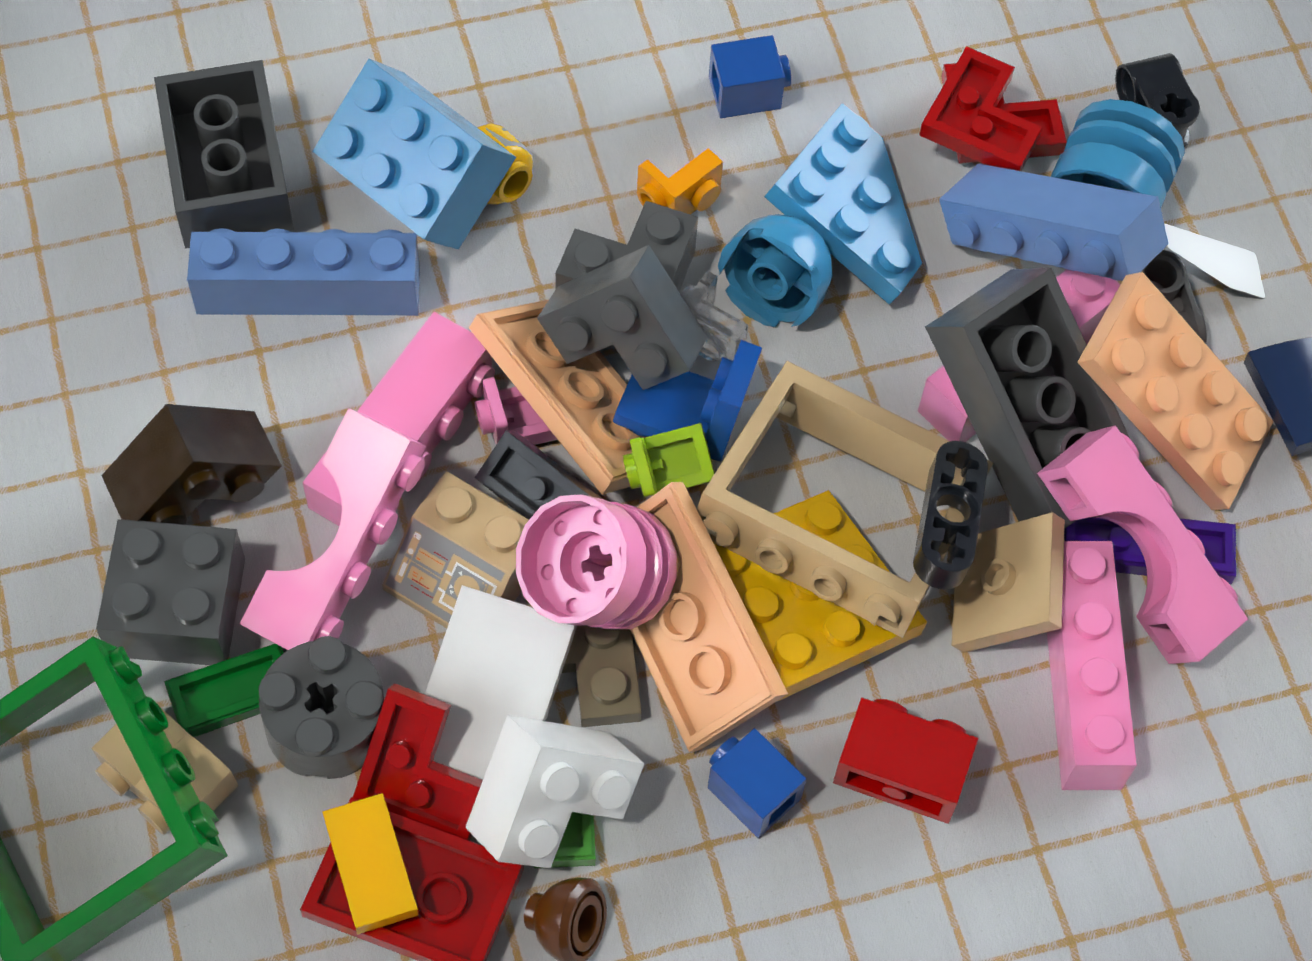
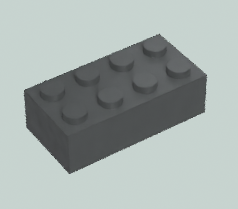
M1052 268L1011 269L925 326L989 461L993 462V470L1018 521L1053 512L1065 520V529L1076 520L1070 521L1037 473L1088 432L1116 425L1121 433L1127 437L1129 435L1113 401L1077 363L1087 344Z

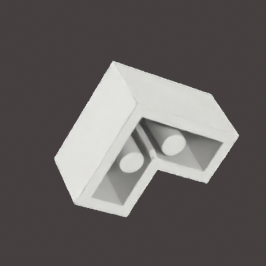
M507 715L465 828L498 862L551 868L572 812L616 819L624 818L644 762L609 732Z

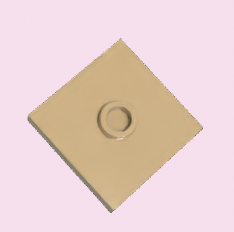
M1051 512L978 533L973 563L964 581L954 588L951 646L965 653L1062 628L1064 519Z

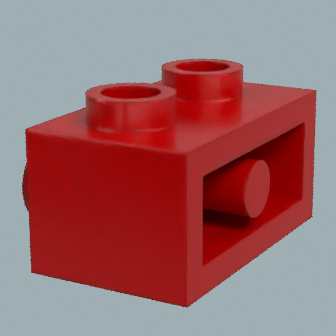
M861 697L833 783L949 824L957 806L978 738L966 734L963 727L952 721L944 719L928 721L908 714L905 707L887 699L871 701Z

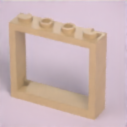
M786 361L703 491L697 511L715 545L722 546L760 565L764 570L775 573L813 592L819 598L831 601L868 620L874 626L876 624L903 638L930 587L918 577L916 572L911 581L908 582L730 492L775 418L923 491L926 490L929 469L939 448L944 443L949 442V440ZM987 460V462H988V472H987V475H988V473H989V471H990V469H991V467H992V464H993V462H991V461H989V460ZM955 467L954 479L951 484L961 485L964 477L961 476V469ZM950 506L944 517L951 522H964L965 520L963 514ZM941 543L938 550L941 555L940 561H944L951 544Z

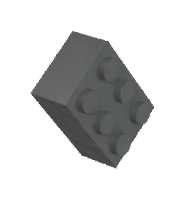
M263 60L154 77L175 213L185 249L190 248L191 232H210L219 228L230 229L235 232H266L271 229L294 230Z

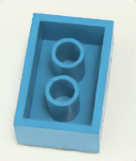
M369 58L312 151L422 239L458 250L516 159V156L407 74Z

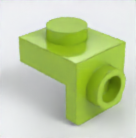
M702 423L645 438L630 439L632 453L623 455L631 489L641 487L644 498H650L671 482H683L686 489L709 483L715 474Z

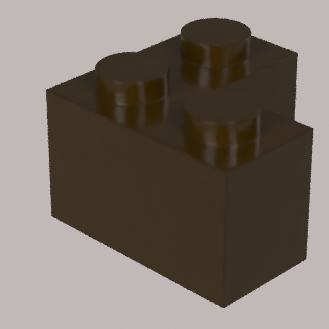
M165 404L101 476L122 520L185 525L188 520L187 518L205 499L245 502L255 498L263 491L264 484L282 465L255 411Z

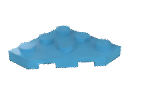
M842 103L764 197L784 215L794 216L814 228L823 237L830 254L890 305L901 294L922 265V260L883 137L873 130L862 117L856 115Z

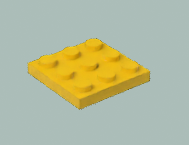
M829 490L773 513L890 572ZM715 545L788 692V695L780 700L921 635L927 624L926 619L917 610L904 637L901 638L876 624L874 626L868 620L831 601L819 598L813 592L775 573L764 570L760 565L722 546Z

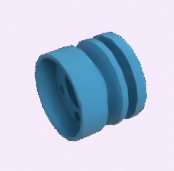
M1115 99L1093 102L1080 111L1073 131H1071L1064 152L1060 155L1051 177L1158 196L1160 208H1162L1167 196L1166 193L1172 185L1185 154L1182 136L1170 121L1148 107L1132 101Z

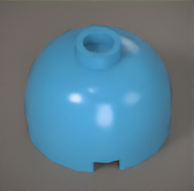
M781 214L753 219L745 225L722 249L718 262L719 275L725 269V275L730 284L725 290L730 300L746 316L763 325L776 327L780 321H795L791 327L801 325L823 302L833 277L831 254L823 237L806 222L794 216Z

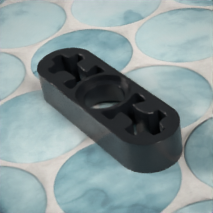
M963 441L944 443L939 448L929 469L913 559V567L918 577L929 586L943 590L959 586L964 581L973 563L988 472V462L984 454L977 447ZM955 467L961 469V476L964 477L961 485L951 484L954 479ZM941 505L952 506L963 514L965 521L951 522L940 515L937 507ZM941 543L951 544L948 549L947 563L940 561L941 555L938 550Z

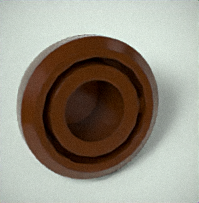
M582 877L560 881L552 885L544 894L538 892L532 894L524 910V924L526 928L535 931L540 945L557 961H586L590 958L602 939L607 917L606 899L601 886L594 879Z

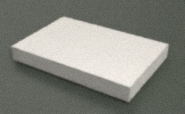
M462 585L425 692L427 696L451 704L433 761L483 780L507 715L546 721L577 625L557 623L538 614L533 607Z

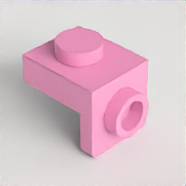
M494 377L483 379L484 400L475 401L477 418L483 435L492 433L495 444L498 443L506 430L517 431L533 445L557 440L516 387L498 391Z

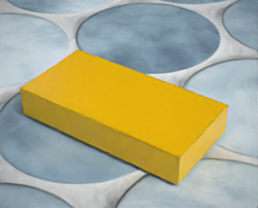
M383 793L322 811L357 935L418 916L417 905Z

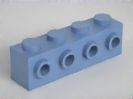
M977 164L939 199L947 230L954 245L1047 264L1071 271L1098 275L1118 281H1123L1126 275L1141 272L1169 244L1158 196Z
M224 228L214 229L210 232H191L187 282L196 314L419 316L420 262L417 234L402 233L391 229L382 230L377 233H347L338 229H329L323 232H290L284 229H271L266 232H235Z

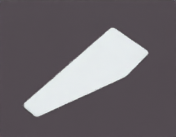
M1164 224L1169 242L1166 246L1167 248L1229 288L1260 298L1265 297L1255 253Z

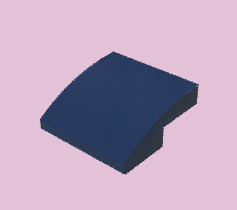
M1312 337L1286 341L1249 351L1244 360V365L1291 456L1312 450Z

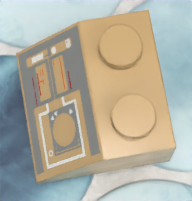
M446 471L412 515L382 584L383 590L445 628L448 627L462 585L515 601L522 592L516 576V548L524 526L529 519Z

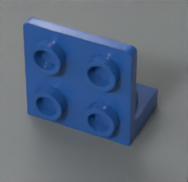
M741 340L734 360L722 357L714 380L688 371L642 390L632 374L616 409L613 422L644 437L702 423L711 459L721 462L762 347Z

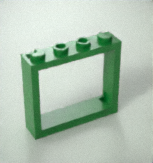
M94 636L0 699V746L84 688L96 682L176 842L44 930L0 837V956L2 961H72L228 856L218 837L219 832L214 824L219 821L218 817L206 803L199 800L191 785V782L195 780V773L190 763L179 750L172 748L164 732L168 728V721L164 712L152 698L146 697L137 680L142 676L140 666L130 661L123 646L115 647Z

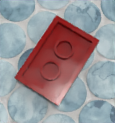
M351 797L348 803L358 801V799ZM388 811L419 915L357 935L330 842L300 908L302 917L417 961L487 960L523 873L524 865L498 862L482 845Z

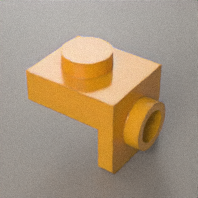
M708 148L668 178L649 160H645L638 166V199L642 206H644L646 201L690 215L696 210L704 211L717 200L721 193L723 161Z

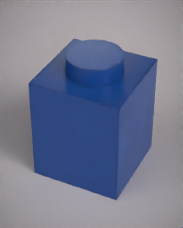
M773 35L711 44L708 77L720 119L781 109L784 87L791 85V70L787 56H779Z
M755 728L740 741L735 736L726 740L709 760L712 766L710 767L707 788L758 839L802 799L807 778Z

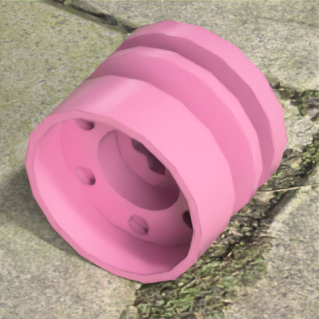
M587 495L559 496L540 506L525 524L516 548V576L524 598L537 613L557 623L578 626L588 625L594 628L610 630L633 629L653 619L668 602L677 578V552L667 528L650 512L632 505L608 502L604 499Z

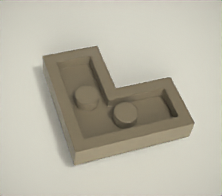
M577 625L562 673L576 672L581 728L641 722L642 712L631 630H610L594 628L588 625Z

